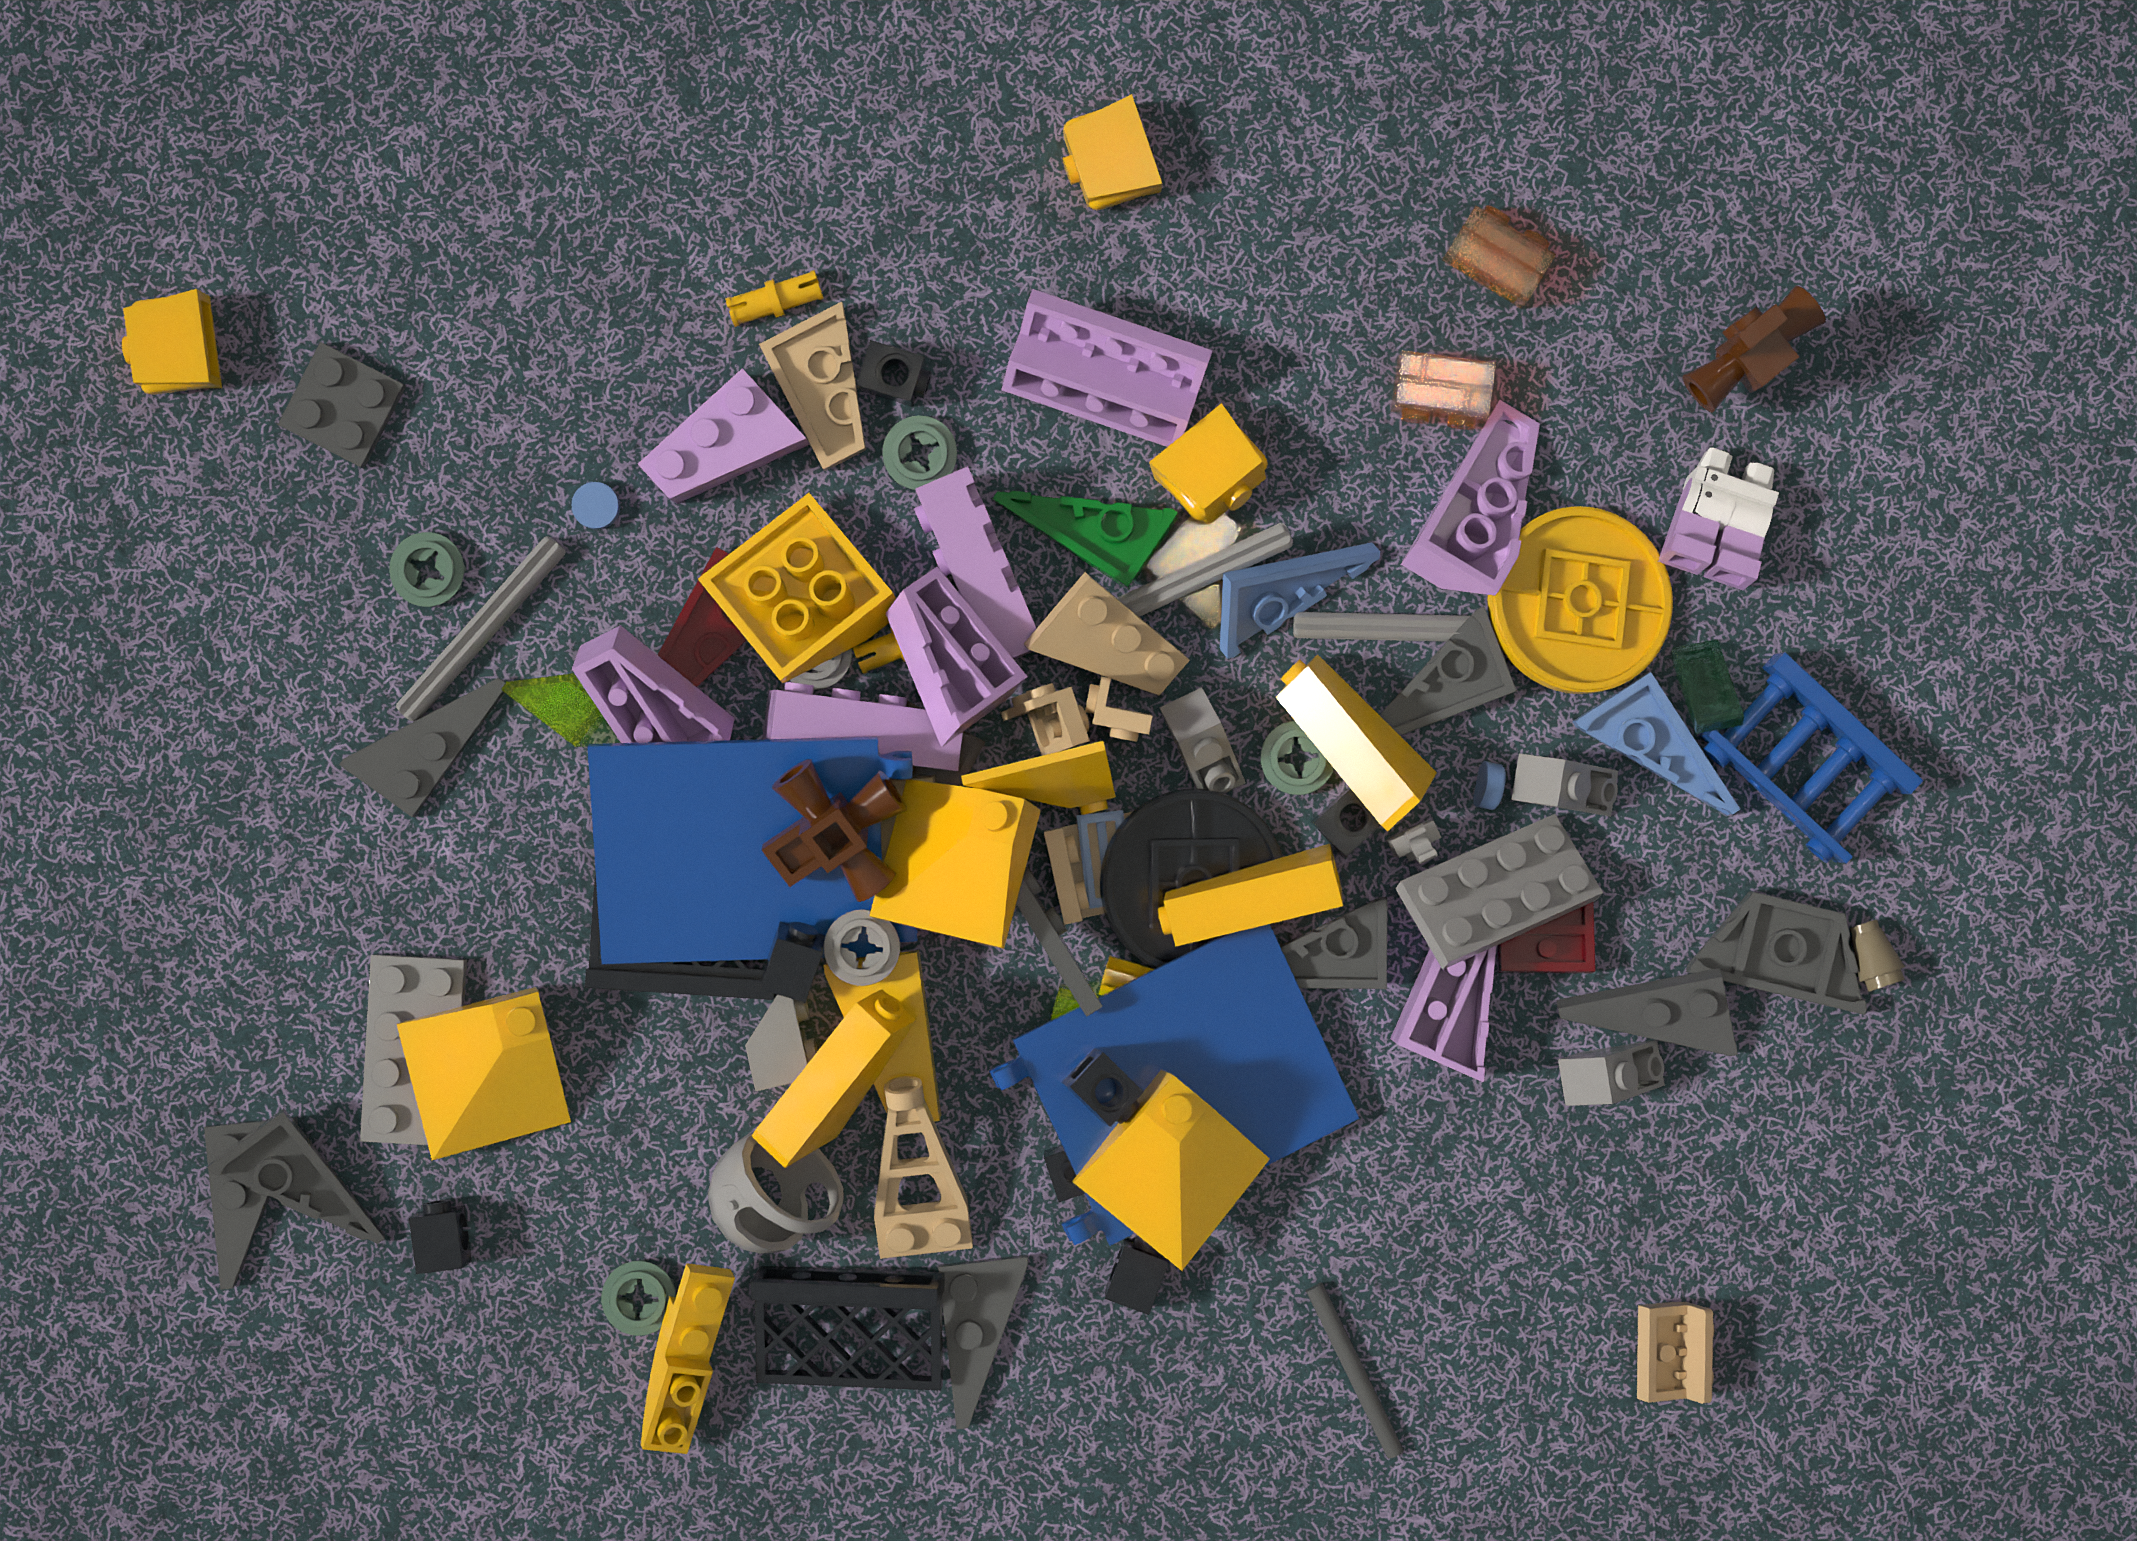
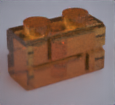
M1486 205L1483 210L1475 206L1451 243L1442 261L1521 309L1531 297L1556 254L1548 250L1550 243L1540 234L1531 230H1526L1522 234L1507 225L1510 218L1499 209Z
M1402 350L1397 358L1391 411L1400 412L1401 420L1405 422L1427 424L1431 416L1448 419L1447 426L1451 428L1474 430L1476 423H1484L1490 415L1496 363Z

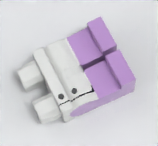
M1709 448L1704 453L1698 466L1686 478L1683 492L1678 501L1658 562L1696 575L1706 568L1703 577L1744 590L1758 578L1762 563L1759 561L1765 535L1771 522L1773 507L1776 505L1779 492L1772 490L1774 469L1760 463H1749L1745 467L1741 480L1727 475L1733 456L1728 452Z

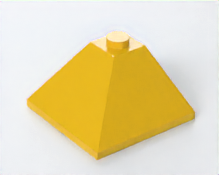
M810 493L802 497L698 578L700 583L782 684L867 641L889 623L885 613L896 600L890 588Z
M1104 741L961 776L964 786L1065 808L1079 807L1081 815L1109 809L1107 799L1116 797Z
M906 779L902 798L907 806V811L896 816L884 863L896 875L883 890L875 895L869 916L1004 949L1041 810L1026 799L977 788Z
M536 987L397 1023L432 1160L571 1122L543 1008Z
M1160 1070L1137 1099L1140 1103L1138 1109L1124 1123L1117 1124L1072 1182L1182 1271L1270 1158L1178 1078L1166 1071Z

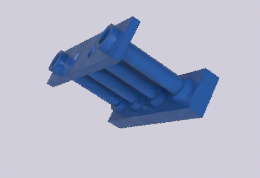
M1786 652L1774 654L1762 667L1770 675L1766 680L1768 686L1723 735L1715 728L1704 729L1699 735L1707 743L1703 751L1710 759L1723 768L1729 763L1810 839L1806 843V847L1816 857L1825 863L1832 859L1834 862L1847 864L1853 856L1839 844L1885 793L1891 795L1895 791L1898 794H1912L1924 780ZM1792 695L1805 707L1801 711L1803 717L1756 767L1736 748L1782 698L1788 699ZM1826 727L1839 739L1835 743L1837 749L1790 799L1771 779L1817 729L1823 731ZM1861 759L1873 770L1869 776L1871 779L1870 783L1832 824L1824 830L1805 811L1851 761L1857 763Z

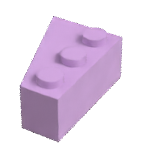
M938 567L903 589L885 613L941 747L1006 701L1028 677Z

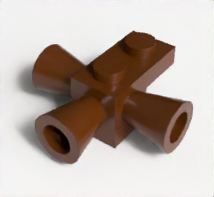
M1794 286L1778 306L1775 304L1763 313L1756 306L1722 332L1727 340L1715 349L1717 351L1716 359L1683 375V382L1686 388L1705 410L1713 413L1739 381L1743 383L1750 393L1763 387L1799 358V355L1788 342L1826 322L1822 308L1814 297L1800 286Z
M811 759L798 763L776 780L772 785V789L804 816L762 844V852L789 887L821 866L829 873L840 865L857 902H862L879 893L894 879L896 873L867 848V827L907 811V806L901 794L885 773L879 771L850 802L846 800L841 792L829 799Z

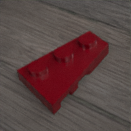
M716 547L700 576L728 556L729 553ZM698 580L657 655L697 687L747 639Z

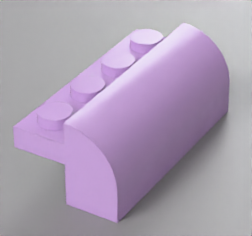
M1032 289L1021 330L1008 362L1002 391L1168 447L1185 433L1213 350Z

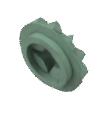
M917 415L905 418L891 428L885 438L882 455L889 475L899 485L915 490L920 486L952 473L957 460V446L952 433L942 422L929 416ZM911 435H914L922 446L939 444L928 455L930 470L927 472L918 461L901 463L902 460L907 458V455L913 452L912 441L909 437Z
M432 532L416 533L404 539L393 552L389 566L390 579L397 593L409 603L422 607H432L449 602L450 598L462 589V581L466 571L461 550L447 537ZM438 552L435 558L437 560L435 568L440 571L444 579L429 577L418 588L422 572L416 568V565L411 563V560L429 562Z
M1289 721L1277 726L1263 742L1260 758L1263 772L1267 780L1284 793L1292 795L1312 793L1321 788L1333 772V766L1296 721ZM1293 737H1297V743L1300 744L1303 752L1318 754V758H1311L1310 761L1303 763L1302 778L1299 779L1293 764L1278 762V758L1292 753Z
M643 1259L623 1263L608 1276L604 1283L601 1303L605 1316L615 1328L629 1335L642 1336L661 1329L669 1296L676 1297L674 1279L667 1275L661 1265H655ZM639 1279H642L644 1292L651 1294L652 1297H658V1299L646 1302L640 1312V1317H637L635 1302L627 1300V1297H620V1295L634 1292Z

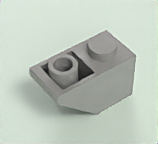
M1202 687L1159 707L1197 789L1225 794L1246 783L1222 723Z
M1519 753L1511 800L1611 817L1613 803L1618 792V771L1569 760Z
M777 995L746 1043L745 1047L755 1091L793 1083L817 1053L818 1048L815 1038L806 1039L805 1030H800L799 1022L810 1020L807 1000L804 1003Z
M1657 1040L1584 1051L1558 1059L1566 1106L1614 1104L1665 1086L1663 1078L1664 1063L1659 1054Z

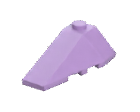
M1498 401L1401 563L1402 566L1441 589L1494 596L1499 592L1520 552V530L1522 519L1526 514L1527 501L1525 499L1529 476L1533 470L1540 423L1505 402ZM1504 420L1514 422L1518 428L1504 422Z

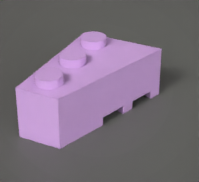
M742 368L645 456L638 465L663 493L677 504L752 469L768 464L779 457L810 445V443Z
M621 625L579 647L572 671L621 743L730 740L735 718Z
M1496 946L1443 970L1433 952L1429 949L1390 1039L1399 1046L1484 1082V1058L1486 1038H1488L1489 1031L1488 1015L1490 993H1492Z

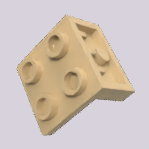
M1132 812L1124 813V820H1125V819L1127 818V816H1129ZM1106 821L1108 844L1116 832L1115 821ZM1096 823L1087 824L1095 895L1096 898H1101V861ZM1073 824L1044 831L1064 925L1083 921V918L1104 914L1103 907L1089 909L1084 884L1078 825Z

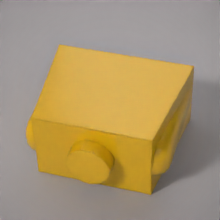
M1132 94L1100 110L1066 122L1063 127V133L1069 156L1063 157L1062 160L1070 184L1073 185L1079 182L1087 207L1093 210H1102L1141 196L1161 192L1162 181Z
M194 289L167 297L139 300L133 303L132 306L123 308L127 336L122 338L123 355L125 361L131 364L133 383L141 386L145 393L156 395L201 388H222L209 295Z
M1221 403L1153 458L1149 464L1154 479L1166 488L1194 519L1203 520L1207 525H1210L1228 509L1236 510L1248 501L1252 495V490L1266 479L1265 470L1268 462L1265 455L1237 426Z

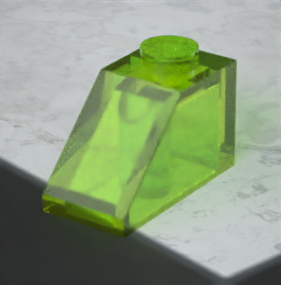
M574 673L506 682L501 688L503 692L575 747H584L605 719Z

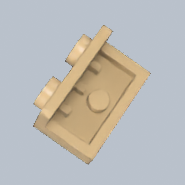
M1101 676L1100 685L1090 684L1085 712L1094 714L1092 724L1110 727V737L1137 742L1139 733L1149 735L1153 716L1151 714L1106 706L1111 678Z
M1053 683L1027 691L1025 694L1011 698L1014 707L1001 712L1003 721L1028 714L1042 756L1090 741L1087 734L1089 731L1088 717L1083 707L1077 705L1072 687L1055 691Z
M1688 1302L1638 1305L1637 1399L1648 1403L1677 1399H1689L1701 1404L1712 1401L1714 1324L1713 1311L1711 1309Z

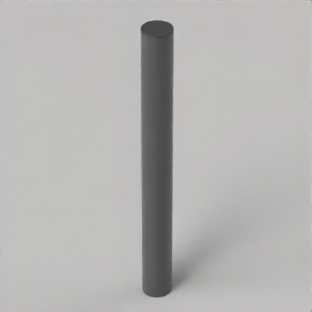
M1320 1282L1306 1289V1293L1387 1458L1390 1459L1400 1455L1404 1451L1400 1440L1323 1283Z

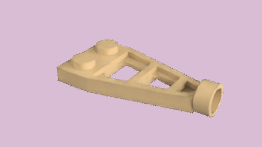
M913 1076L894 1078L884 1086L888 1111L874 1210L880 1259L973 1248L968 1199L924 1099L922 1081ZM921 1132L925 1137L929 1157L899 1160L897 1153L898 1136ZM929 1174L934 1178L941 1194L938 1202L901 1205L899 1203V1184L903 1177Z

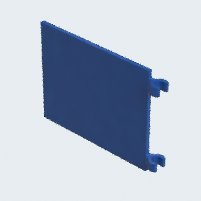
M878 737L588 744L602 964L762 960L768 958L779 922L787 924L792 922L806 923L814 927L819 934L826 937L830 926L840 916L854 910L871 911L875 895L865 901L857 902L840 865L829 873L821 866L791 887L784 881L762 852V844L804 816L772 789V785L789 769L804 760L811 759L829 799L841 792L846 800L850 802L879 771H882L892 779H911L913 777L912 751H894L880 754L878 751ZM881 822L867 827V848L882 860ZM891 922L897 931L900 942L917 941L918 928ZM862 926V934H859L857 941L841 944V948H849V951L856 952L857 957H866L867 954L875 953V951L883 952L882 947H876V944L868 942L867 927ZM823 948V954H822V957H821V958H825L824 948Z
M1270 924L1223 935L1099 996L1098 998L1103 1007L1087 1017L1079 1006L1012 1039L1019 1056L989 1070L996 1087L1000 1088L1001 1091L1015 1085L1027 1076L1031 1078L1076 1176L1118 1124L1116 1121L1110 1127L1101 1122L1062 1083L1094 1048L1104 1052L1143 1091L1160 1070L1174 1075L1270 1158L1265 1166L1359 1119ZM1112 1078L1101 1080L1095 1090V1096L1099 1103L1110 1101L1116 1093V1084ZM1087 1193L1085 1195L1091 1210L1062 1223V1227L1069 1241L1073 1242V1245L1084 1242L1098 1231H1103L1110 1246L1134 1234L1130 1228Z

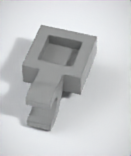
M1426 820L1386 841L1394 857L1400 858L1406 855L1408 861L1417 859L1419 864H1422L1438 856L1431 842L1442 837L1434 821Z

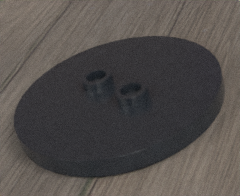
M1181 789L1167 792L1150 799L1136 808L1120 824L1112 836L1103 858L1100 874V895L1103 910L1112 931L1123 946L1135 957L1156 969L1221 937L1218 936L1175 947L1173 935H1164L1158 914V907L1165 906L1164 897L1166 892L1279 859L1283 856L1278 842L1268 825L1244 803L1230 796L1205 789ZM1276 923L1270 924L1272 930L1274 929Z

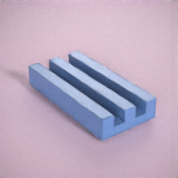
M1123 810L1076 816L1089 909L1103 906L1101 898H1096L1087 824L1096 823L1102 867L1103 858L1108 846L1106 821H1115V829L1117 830L1124 821Z

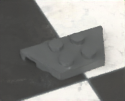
M1749 891L1688 963L1686 972L1689 973L1720 968L1722 979L1726 982L1863 1015L1866 1014L1867 1010L1866 1002L1861 998L1856 977L1858 967L1855 954L1850 950L1848 942L1850 933L1846 915Z

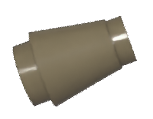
M1877 919L1850 928L1859 982H1865L1868 992L1905 980L1901 968L1905 966L1882 928L1879 927Z

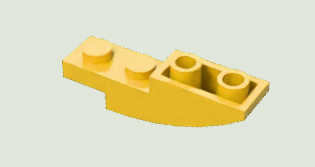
M686 1263L676 1297L669 1296L656 1345L646 1397L641 1447L644 1450L688 1453L713 1373L709 1360L735 1280L731 1269Z

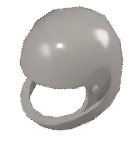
M753 1131L733 1144L719 1158L712 1174L708 1200L712 1219L726 1239L746 1251L759 1254L777 1253L789 1250L802 1239L804 1233L822 1232L834 1224L843 1206V1186L834 1166L819 1148L784 1168L752 1137ZM753 1167H762L773 1172L780 1185L782 1195L778 1206L766 1195L752 1171ZM819 1182L824 1185L828 1192L830 1206L827 1215L823 1219L810 1221L808 1220V1203L805 1191L811 1183Z

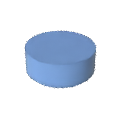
M586 483L578 488L572 498L573 515L580 524L587 528L595 530L607 528L619 516V497L611 487L604 483Z
M1484 761L1480 765L1473 797L1475 807L1494 810L1499 805L1503 796L1506 779L1505 769L1502 764Z

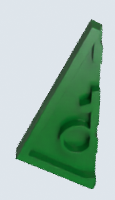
M997 491L992 498L996 504L1127 590L1136 581L1179 517L1178 512L1170 508L1157 510L1132 507V504L1126 503L1104 504L1099 500L1061 496V498L1034 496L1030 492L1011 491L1009 493Z

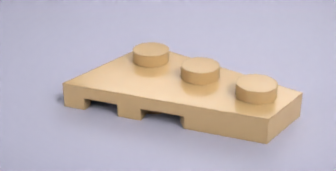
M843 302L760 343L759 346L823 470L826 471L865 451L866 445Z
M1086 572L1024 642L1028 650L1160 695L1190 661L1180 650Z

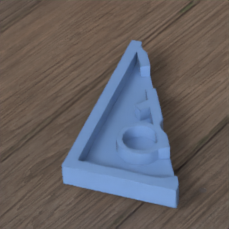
M1371 542L1223 573L1220 650L1227 659L1235 657L1241 653L1238 645L1262 629L1267 635L1270 634L1288 618L1295 617L1296 613L1305 611L1325 598L1327 594L1324 588L1346 574L1354 579L1366 571L1373 562L1380 559L1379 549Z
M1651 672L1644 674L1572 721L1576 728L1724 815H1733L1740 810Z

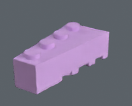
M968 466L916 488V493L922 505L915 507L914 510L924 533L934 532L940 548L932 552L941 572L945 576L952 574L959 594L1014 660L1033 652L1026 648L1024 642L1036 630V626L1020 588L1016 583L1004 550L996 536Z
M785 682L784 691L769 690L763 739L878 737V751L880 754L894 751H912V763L914 766L958 771L963 732L941 747L926 709L906 707L907 698L879 694L878 703L860 701L861 692L837 688H832L831 697L813 695L814 685Z

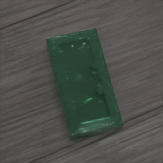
M1718 639L1672 647L1673 666L1696 734L1743 725L1744 714Z

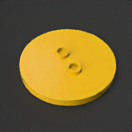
M1577 506L1556 509L1522 526L1519 537L1521 541L1519 556L1499 592L1495 596L1488 595L1487 597L1488 613L1493 631L1500 647L1509 660L1533 681L1555 691L1570 694L1602 692L1620 686L1640 674L1653 661L1663 646L1671 624L1673 596L1669 574L1665 564L1658 562L1660 554L1653 543L1628 520L1609 511L1594 507Z

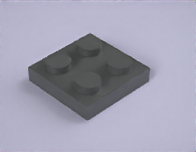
M320 342L278 425L364 469L406 385Z

